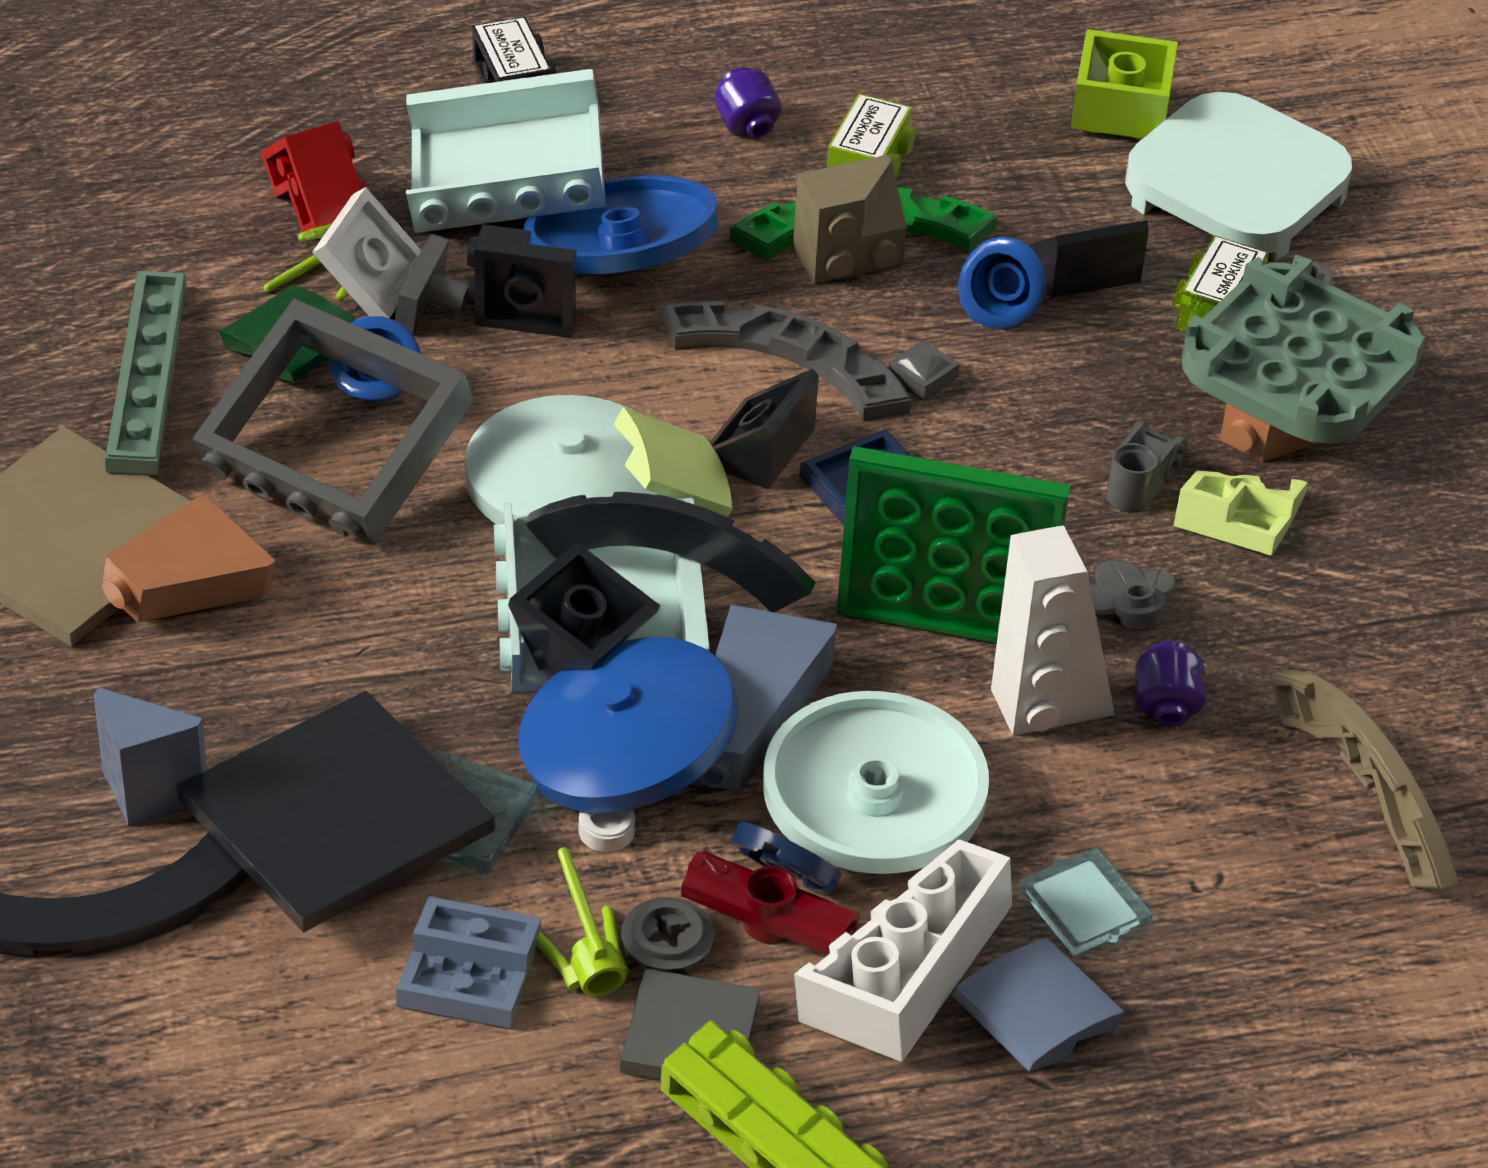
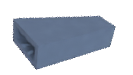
M736 605L730 606L715 657L726 668L738 701L737 724L734 734L722 755L693 783L739 792L743 790L765 760L768 746L777 730L787 719L805 706L831 671L834 663L837 624Z

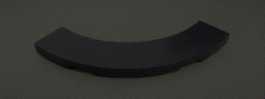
M614 492L612 497L587 498L586 495H578L549 503L529 513L524 522L525 526L556 559L577 542L587 550L608 546H634L667 551L702 563L727 576L757 598L770 612H776L811 594L816 584L794 560L765 538L760 542L751 535L732 526L734 520L704 507L674 498L633 492Z
M208 832L197 845L169 866L142 880L117 889L66 898H32L0 892V953L35 956V951L72 950V955H82L142 942L171 931L203 914L204 906L226 891L232 893L250 875Z

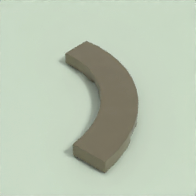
M1290 669L1270 674V683L1284 727L1306 731L1321 741L1326 739L1332 740L1343 749L1340 751V757L1355 773L1367 790L1376 788L1384 820L1397 845L1411 886L1444 889L1459 883L1449 851L1426 798L1398 751L1369 715L1348 695L1316 675Z

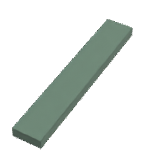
M137 271L105 457L106 472L158 475L187 292V274Z

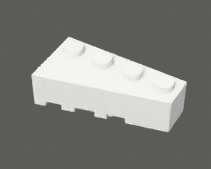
M1064 525L1014 534L1010 538L991 691L1013 736L1115 716L1088 572Z
M958 839L908 881L909 889L895 900L889 901L885 899L871 911V920L852 936L845 932L829 945L830 954L814 966L808 962L794 974L799 1022L903 1062L1012 907L1010 857Z

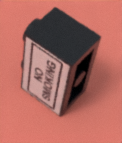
M526 17L472 25L473 64L483 84L557 74L553 60H547L545 57L541 35L533 33Z

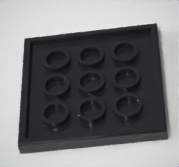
M367 691L177 785L178 800L303 933L495 831V816Z

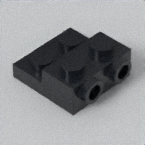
M482 224L479 236L470 238L467 250V266L474 267V275H471L469 280L467 302L468 304L475 305V325L572 338L576 327L577 250L531 244V231Z

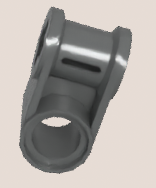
M1143 420L1135 422L1127 437L1114 450L1106 489L1108 502L1115 508L1126 512H1138L1146 509L1167 481H1170L1178 472L1186 454L1187 439L1181 436L1173 439L1149 429L1148 422Z

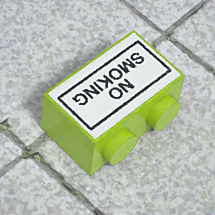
M858 94L828 146L827 167L888 155L892 160L895 178H897L901 166V157L903 154L909 155L915 142L916 128L910 126L912 107Z

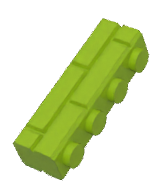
M709 1021L691 1036L687 1044L684 1042L662 1064L660 1090L749 1168H889L885 1158L877 1149L869 1144H863L860 1147L843 1133L842 1123L830 1109L822 1105L814 1108L801 1097L795 1081L787 1072L778 1067L770 1070L755 1057V1052L750 1042L738 1031L730 1030L727 1033L714 1021Z

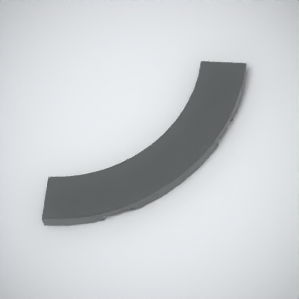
M689 301L661 305V319L675 350L715 346L734 347L771 354L792 361L809 370L813 368L819 376L835 386L849 400L862 421L910 413L911 398L893 372L881 360L874 361L862 352L857 341L830 326L793 312L757 304L755 310L724 307V301Z

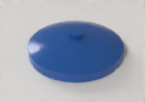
M638 175L604 180L606 207L528 217L524 230L531 231V244L577 250V274H610L659 265L693 251L704 244L715 233L719 224L716 197L706 186L681 177Z
M647 637L630 639L619 645L592 670H560L544 684L530 702L522 718L518 734L519 752L534 786L549 800L563 807L582 812L613 813L632 810L656 803L681 791L702 776L718 760L734 734L738 718V701L726 668L718 658L705 648L674 638Z

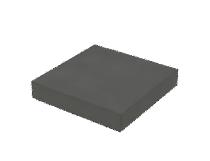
M645 968L621 1056L620 1073L661 1080L662 1064L665 1059L684 1042L687 1044L691 1036L709 1021H714L727 1033L730 1030L738 1031L750 1042L760 1001V988Z

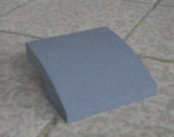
M429 896L413 932V951L397 986L396 1006L511 1029L535 953L541 929V918Z
M1048 938L1020 947L991 962L956 986L952 994L1028 1071L1069 1059L1077 1041L1115 1030L1124 1014V1011Z

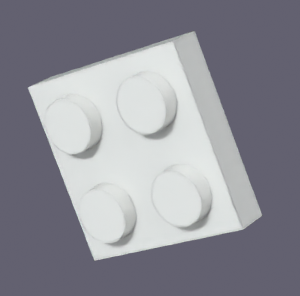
M365 187L351 196L312 253L369 317L383 316L389 319L397 308L398 294L421 250Z

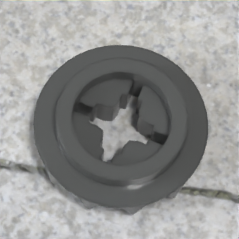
M661 897L647 900L637 905L628 913L622 925L621 940L624 944L626 958L636 959L642 972H644L645 968H655L669 973L671 970L680 969L689 975L695 963L707 962L710 949L714 945V927L709 916L694 903L679 898ZM658 927L669 938L678 937L677 947L670 946L665 940L658 942Z

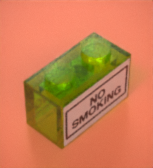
M1214 235L1205 252H1196L1190 267L1189 280L1181 279L1178 283L1172 302L1173 307L1179 308L1175 328L1186 332L1187 325L1193 315L1203 319L1243 280L1245 264L1257 257L1261 258L1263 265L1267 264L1269 252Z

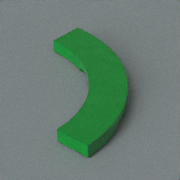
M898 187L907 232L932 237L969 252L996 229L998 216L980 207L942 195L941 201L912 195L913 189ZM776 202L748 215L730 227V241L768 261L779 252L793 246L796 202L783 206Z

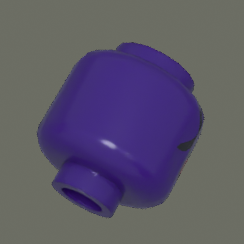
M747 67L734 69L721 79L714 95L715 106L726 128L735 136L748 135L751 138H760L768 134L773 129L774 123L782 112L781 101L769 77L763 71Z
M1163 641L1152 645L1149 651L1140 656L1135 665V698L1137 707L1145 715L1154 717L1155 721L1161 725L1176 726L1185 723L1187 718L1199 713L1206 703V668L1204 660L1196 652L1192 651L1191 647L1182 642Z

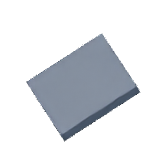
M98 687L93 696L102 771L127 825L131 826L185 809L186 807L178 800L177 785L207 770L203 718Z

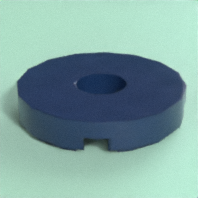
M740 822L731 838L732 845L739 848V852L763 867L775 866L787 870L795 879H802L803 887L822 894L833 893L842 876L841 871L823 858L762 827L747 822Z

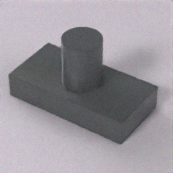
M430 234L398 294L395 321L403 325L412 335H414L430 303L461 313L467 305L469 284L444 276L449 239Z

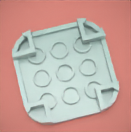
M1213 92L1202 94L1188 101L1134 146L1129 153L1125 183L1132 195L1131 206L1141 214L1145 215L1154 206H1157L1218 238L1265 253H1271L1272 258L1276 261L1288 254L1291 238L1330 204L1337 208L1341 207L1347 196L1352 171V158L1345 147L1331 137L1252 98L1237 93Z

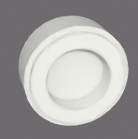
M633 809L613 813L582 811L579 813V836L583 843L591 849L600 852L618 851L626 847L634 838L635 813Z

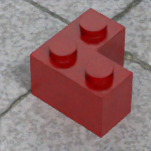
M339 120L285 136L260 152L275 197L290 194L302 232L333 223L354 193L365 187L368 189L364 179L357 176L352 162L355 156L353 142L346 131H342Z

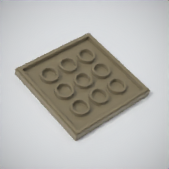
M63 426L0 473V603L72 647L119 609L107 599L102 589L106 556L191 500L145 474L106 472V451Z

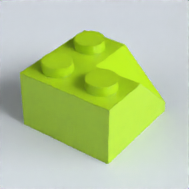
M1087 29L1076 84L1071 128L1086 130L1090 133L1128 136L1138 140H1142L1166 120L1178 42Z

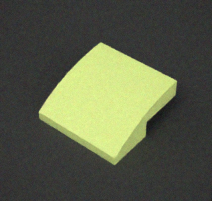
M623 407L613 425L634 447L625 467L647 490L670 498L693 497L695 505L728 517L733 509L728 480L722 463L708 440L703 435Z

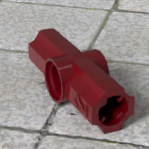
M697 851L688 865L681 885V897L743 921L744 929L748 935L764 943H775L788 939L829 955V945L845 932L852 936L859 925V912L797 888L796 879L793 875L780 867L765 866L753 871L706 851Z

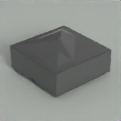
M922 340L889 362V369L902 385L925 400L941 387H944L958 377L959 363Z

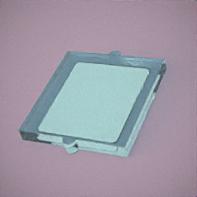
M1097 847L1065 861L1056 859L1051 867L1019 880L1018 888L1073 956L1106 941L1116 943L1120 935L1152 921V912Z

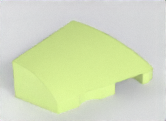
M1196 471L1180 489L1173 526L1272 555L1285 536L1303 501L1308 482L1292 479L1290 490L1267 489L1259 476H1229L1219 472Z

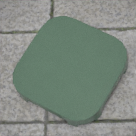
M1295 254L1293 264L1273 262L1263 265L1261 258L1257 257L1245 264L1243 280L1203 319L1193 315L1186 329L1182 352L1183 371L1190 382L1204 392L1292 436L1318 443H1336L1351 439L1367 427L1412 379L1418 368L1425 336H1422L1420 330L1412 321L1414 310L1399 301L1388 313L1310 275L1313 264L1311 259Z

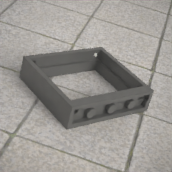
M293 299L192 440L201 458V465L213 470L217 479L226 480L229 477L242 483L249 492L258 498L268 500L272 497L285 503L291 511L304 519L311 520L313 517L329 523L337 533L345 538L350 533L375 545L474 400L465 373ZM301 346L428 401L360 500L233 442Z

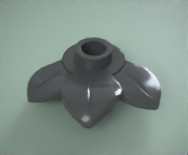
M1107 560L1096 567L1095 580L1097 583L1090 586L1096 615L1116 614L1119 616V622L1127 628L1147 629L1161 621V614L1166 609V597L1175 590V580L1170 573L1163 569H1154L1143 573L1135 564L1126 560Z

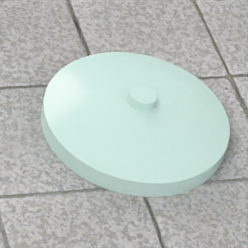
M555 395L534 398L514 404L486 420L474 433L466 450V486L476 507L495 524H504V502H512V515H516L517 535L534 540L538 539L525 526L524 522L530 512L552 502L578 495H586L587 498L612 497L614 492L667 496L645 489L625 467L634 447L613 424L622 408L628 407L605 399L580 395Z
M856 691L833 695L813 702L793 714L781 725L773 736L765 756L763 772L764 799L777 827L790 841L813 852L833 866L863 873L890 874L924 868L958 839L967 842L978 829L986 809L989 771L983 751L976 739L958 720L947 712L911 696L884 691Z

